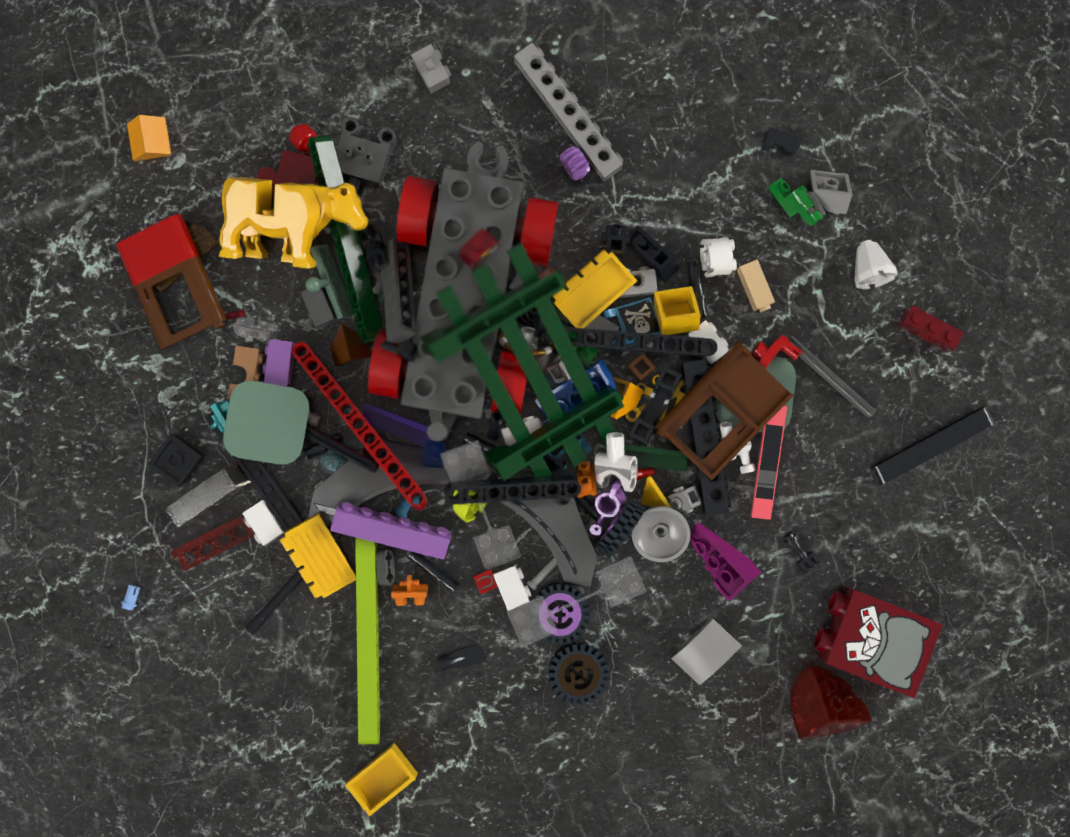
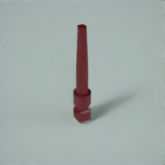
M232 311L225 314L227 319L245 317V311Z

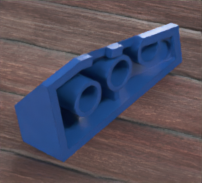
M603 359L585 368L596 393L608 386L615 390L617 389L613 375ZM572 379L564 381L551 389L563 413L583 402ZM538 398L535 399L534 401L538 405L539 409L541 410L543 415L546 416Z

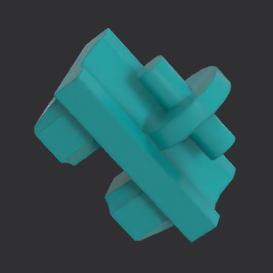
M230 400L214 403L210 406L214 412V415L211 416L214 420L211 428L215 429L218 427L221 433L224 432Z

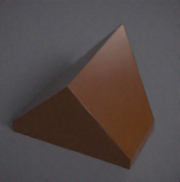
M341 323L331 346L335 367L371 358L372 353L369 343H363L356 331Z

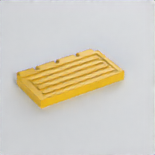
M603 249L593 258L597 263L596 266L590 261L579 270L583 278L575 274L565 283V286L569 289L568 291L563 289L552 296L556 300L554 305L574 328H585L637 282L634 276L612 252L608 254Z
M319 513L284 532L285 536L280 539V542L286 551L294 549L288 555L296 568L304 565L298 571L306 584L314 582L308 588L315 598L321 595L325 598L356 580L355 572Z

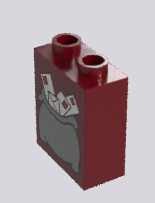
M846 586L843 587L841 593L835 591L827 607V612L833 614L828 629L821 627L814 640L813 648L819 651L817 658L828 665L915 699L943 624Z

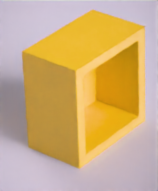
M692 286L654 292V310L662 335L700 330V311Z

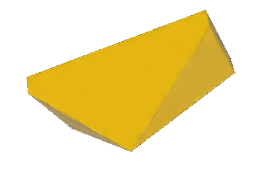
M647 476L645 478L641 504L651 507H671L652 477Z

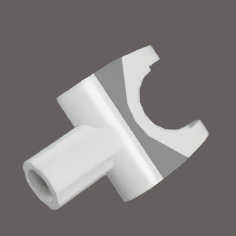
M619 432L608 433L606 435L607 453L598 452L595 456L597 485L600 488H606L611 474L621 480L624 491L632 492L637 480V459L635 456L624 455V434Z

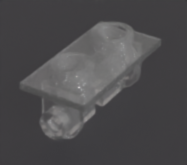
M241 317L236 319V324L233 323L235 334L240 337H252L259 341L273 340L272 333L275 331V325H272L271 322L259 320L257 326H254L255 319Z

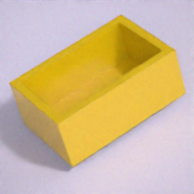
M393 743L349 778L345 786L365 812L371 816L413 782L418 772L396 744Z

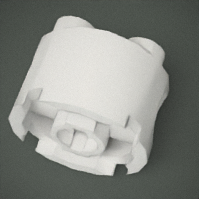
M723 237L719 239H703L701 241L704 248H700V261L702 271H707L704 274L705 277L730 275L733 270H736L737 263L733 259L732 252L735 249L733 239L729 240L728 237Z

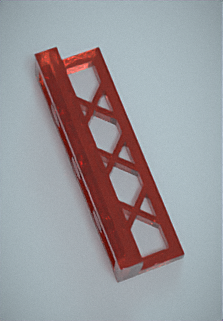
M239 516L171 551L173 558L179 559L184 571H187L254 537L251 528L245 524L244 516ZM244 525L248 535L242 538L235 536L237 528ZM226 535L230 537L227 546L218 544L220 536ZM204 544L213 546L211 554L201 553ZM189 552L196 554L194 562L187 565L183 555Z

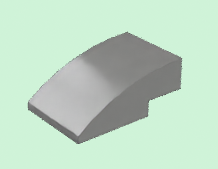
M710 617L698 631L694 632L671 659L700 685L725 664L742 645Z

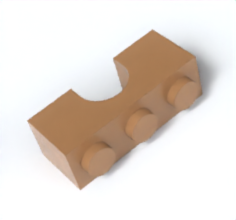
M236 346L233 365L243 367L246 370L247 377L245 381L261 382L262 373H260L261 365L263 366L265 361L263 351L256 348ZM230 384L227 400H230L232 391L237 386L236 384Z

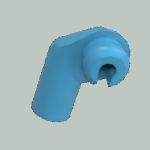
M418 496L414 498V504L420 503ZM403 499L396 508L395 514L399 518H407V512L412 506L406 499Z

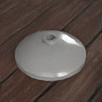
M655 506L644 511V514L632 531V540L636 550L646 559L655 562H667L676 559L686 550L690 541V528L687 520L679 511L667 506ZM659 527L664 529L662 532L657 531Z

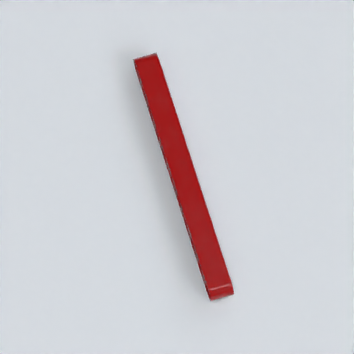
M304 342L296 343L292 348V353L408 503L416 510L424 509L428 504V498L310 347ZM307 350L304 356H299L301 351ZM318 364L315 370H310L312 365ZM325 378H329V382L326 385H321ZM335 393H341L338 399H333ZM347 407H352V411L349 414H344V410ZM358 422H364L360 429L355 428ZM370 436H375V441L368 444L367 439ZM381 451H387V455L384 458H378ZM392 466H399V469L396 473H390V468ZM404 481H411L407 489L402 488L401 485ZM420 495L423 497L421 503H413L416 496Z

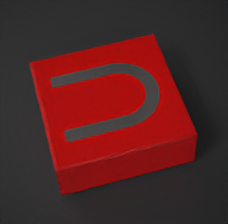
M492 569L474 576L481 594L498 587Z

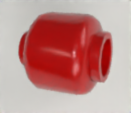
M300 124L292 128L289 139L299 151L309 152L308 139L318 135L307 124Z

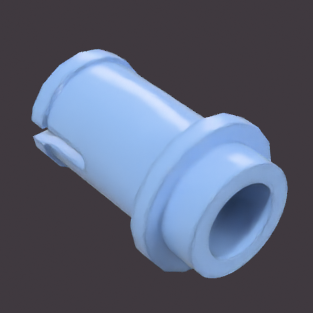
M128 585L124 601H121L122 608L133 610L137 606L135 603L141 589L140 587Z

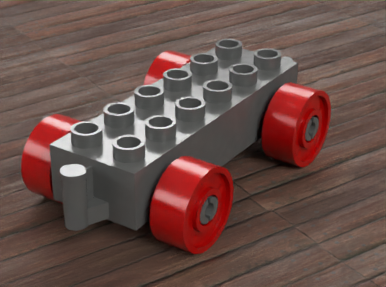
M480 141L475 142L467 155V172L444 168L440 194L438 181L414 176H407L401 194L397 219L398 242L426 247L430 243L416 319V334L413 336L412 343L417 345L415 360L411 363L395 353L383 350L381 345L384 340H387L386 329H380L371 356L368 391L369 394L399 399L403 392L402 405L428 410L431 425L427 428V434L434 441H444L448 438L449 430L458 416L483 420L487 394L490 395L466 348L438 363L428 354L420 339L421 336L440 328L446 329L453 325L436 295L437 291L449 284L453 288L467 316L488 304L471 273L472 270L459 257L461 247L482 228L488 230L501 244L477 268L487 264L502 295L506 292L511 259L507 251L514 247V242L522 243L533 266L547 268L559 202L529 197L525 217L519 216L523 198V182L503 179L508 169V153L502 145L496 149V165L491 169H484L479 164V158L484 151L483 144ZM499 328L480 339L492 363ZM502 350L498 370L496 371L521 416L528 379L514 353ZM492 399L491 413L493 411L499 413V409Z

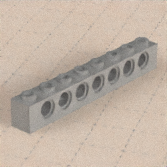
M531 43L514 55V63L580 152L586 157V160L601 180L605 182L620 171L623 166L622 157L619 153H614L611 149L610 141L606 137L603 138L599 133L601 131L599 126L595 122L592 123L588 118L589 113L584 107L581 108L579 106L576 95L567 90V84L561 76L558 78L555 74L554 66L550 61L547 62L544 59V53L539 46L535 47ZM537 63L541 67L539 69H533L531 65ZM548 78L552 83L546 85L542 81ZM559 93L563 95V98L557 100L553 96ZM571 108L575 113L567 115L565 110ZM582 123L586 126V128L584 130H578L576 128V125ZM593 138L597 141V144L589 145L587 140ZM606 154L609 159L602 161L598 156Z

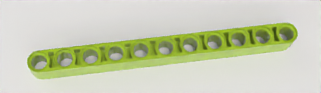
M356 537L359 745L380 743L377 543Z

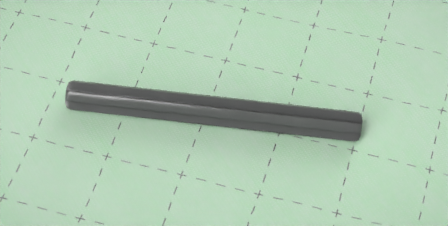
M793 336L789 337V342L802 350L799 357L866 417L869 418L874 415L876 410L797 339Z

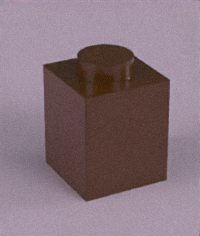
M644 353L627 366L638 382L655 369Z

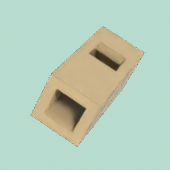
M758 259L740 266L737 272L753 311L760 310L761 313L771 309L770 305L775 300Z

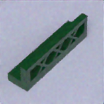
M624 444V455L635 456L637 466L686 472L688 457L681 451Z

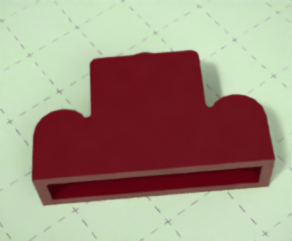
M283 151L277 173L270 167H264L259 170L256 179L272 180V198H275V184L291 182L318 185L311 156L303 151L298 153Z

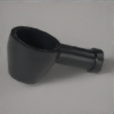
M384 340L381 345L383 350L395 353L406 361L413 363L415 360L417 345L408 340L400 346H396L387 340Z

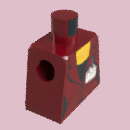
M482 228L461 247L459 257L473 271L493 254L501 244L488 230Z

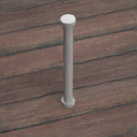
M592 517L589 518L590 521L585 525L588 533L590 532V527L596 523ZM553 558L531 581L527 582L534 591L537 589V585L558 565L556 559Z

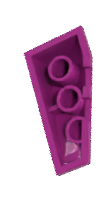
M696 523L690 530V541L697 554L701 555L706 565L704 567L707 571L711 572L715 587L729 602L761 573L747 556L701 523Z

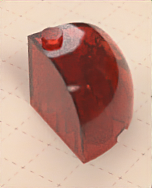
M810 666L803 670L794 681L791 690L790 707L799 739L819 738L850 731L872 722V718L861 697L857 698L852 692V686L843 678H837L830 674V671L827 669Z

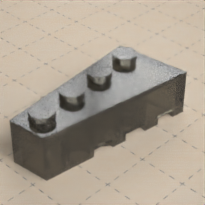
M239 464L228 466L215 473L165 509L177 528L184 525L187 528L197 522L196 518L206 516L211 512L210 509L219 507L226 502L227 498L237 495L241 489L251 484Z

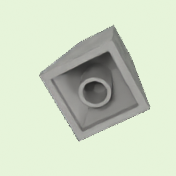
M810 170L812 190L826 211L833 214H847L852 197L848 174Z

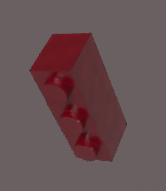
M913 305L905 308L897 324L947 352L956 349L964 334L963 331Z

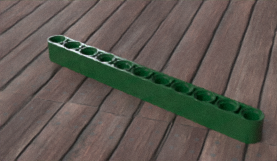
M331 136L310 137L308 139V148L318 185L336 187L343 184L344 181ZM331 219L329 226L360 340L363 343L373 342L376 340L379 330L383 329L357 230L352 229L348 224Z

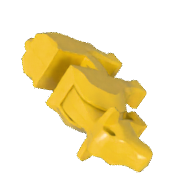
M228 177L222 189V206L225 221L219 237L222 247L219 257L232 259L243 257V251L240 246V239H242L246 248L245 257L267 258L268 252L263 247L260 238L261 235H265L270 238L284 239L281 262L293 263V267L312 268L316 267V261L310 254L312 240L331 219L348 224L354 230L365 229L369 220L363 212L361 200L356 193L355 186L349 183H343L336 187L291 182L275 184L274 208H271L272 180Z

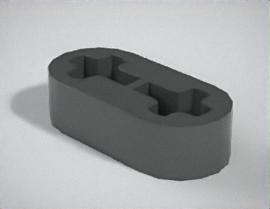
M380 549L376 553L377 581L381 586H391L395 581L394 555L390 549Z

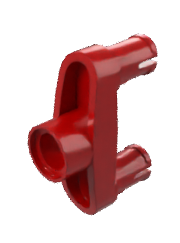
M781 335L769 347L760 341L752 351L751 356L757 359L766 369L779 351L782 350L792 357L793 360H796L799 354L802 353V350L789 342V338L785 335Z

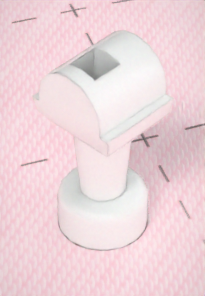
M750 441L737 454V456L740 455L743 464L740 466L741 474L756 471L755 464L750 463Z

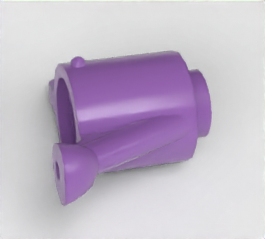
M617 479L612 486L604 488L600 495L595 497V507L600 517L589 529L594 535L599 536L601 534L602 525L606 517L616 515L618 511H621V507L625 503V493L620 488L622 486L620 479Z

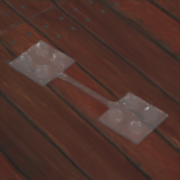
M478 440L440 454L451 482L475 481L491 475ZM479 503L488 530L484 534L473 537L485 570L521 558L510 525L508 524L497 529L492 528L483 504Z
M629 556L596 571L601 583L600 589L560 608L549 610L543 596H540L507 611L522 648L558 632L553 621V615L585 599L603 593L606 595L612 608L647 592L632 557Z

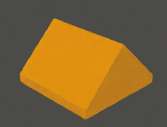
M138 115L127 123L133 161L171 155L165 117Z

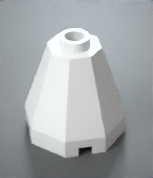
M871 240L861 242L856 251L854 280L856 288L869 289L870 284H875V287H879L893 281L895 276L898 275L896 267L879 244Z

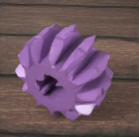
M572 146L561 154V164L570 178L577 181L589 173V163L578 148Z

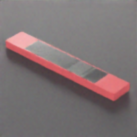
M786 405L763 427L751 509L752 518L771 520L787 412Z

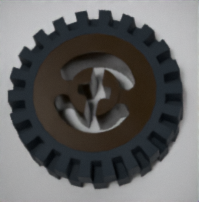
M576 642V644L569 643L565 647L562 646L559 651H556L554 657L550 660L548 668L549 682L554 693L560 699H563L564 702H571L572 705H585L586 702L592 703L593 699H598L601 692L605 691L609 677L608 666L600 651L594 646H589L587 643L581 644L580 642ZM582 661V663H575L572 666L577 672L581 670L585 678L588 677L586 669L588 667L592 668L591 679L585 685L574 686L575 684L584 683V679L580 675L575 677V672L572 669H569L570 679H565V669L571 662Z

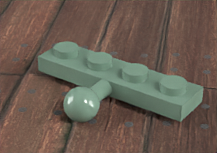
M329 245L313 246L310 251L313 259L316 261V266L322 280L310 277L306 281L307 290L315 293L321 287H325L337 319L354 316L347 290Z

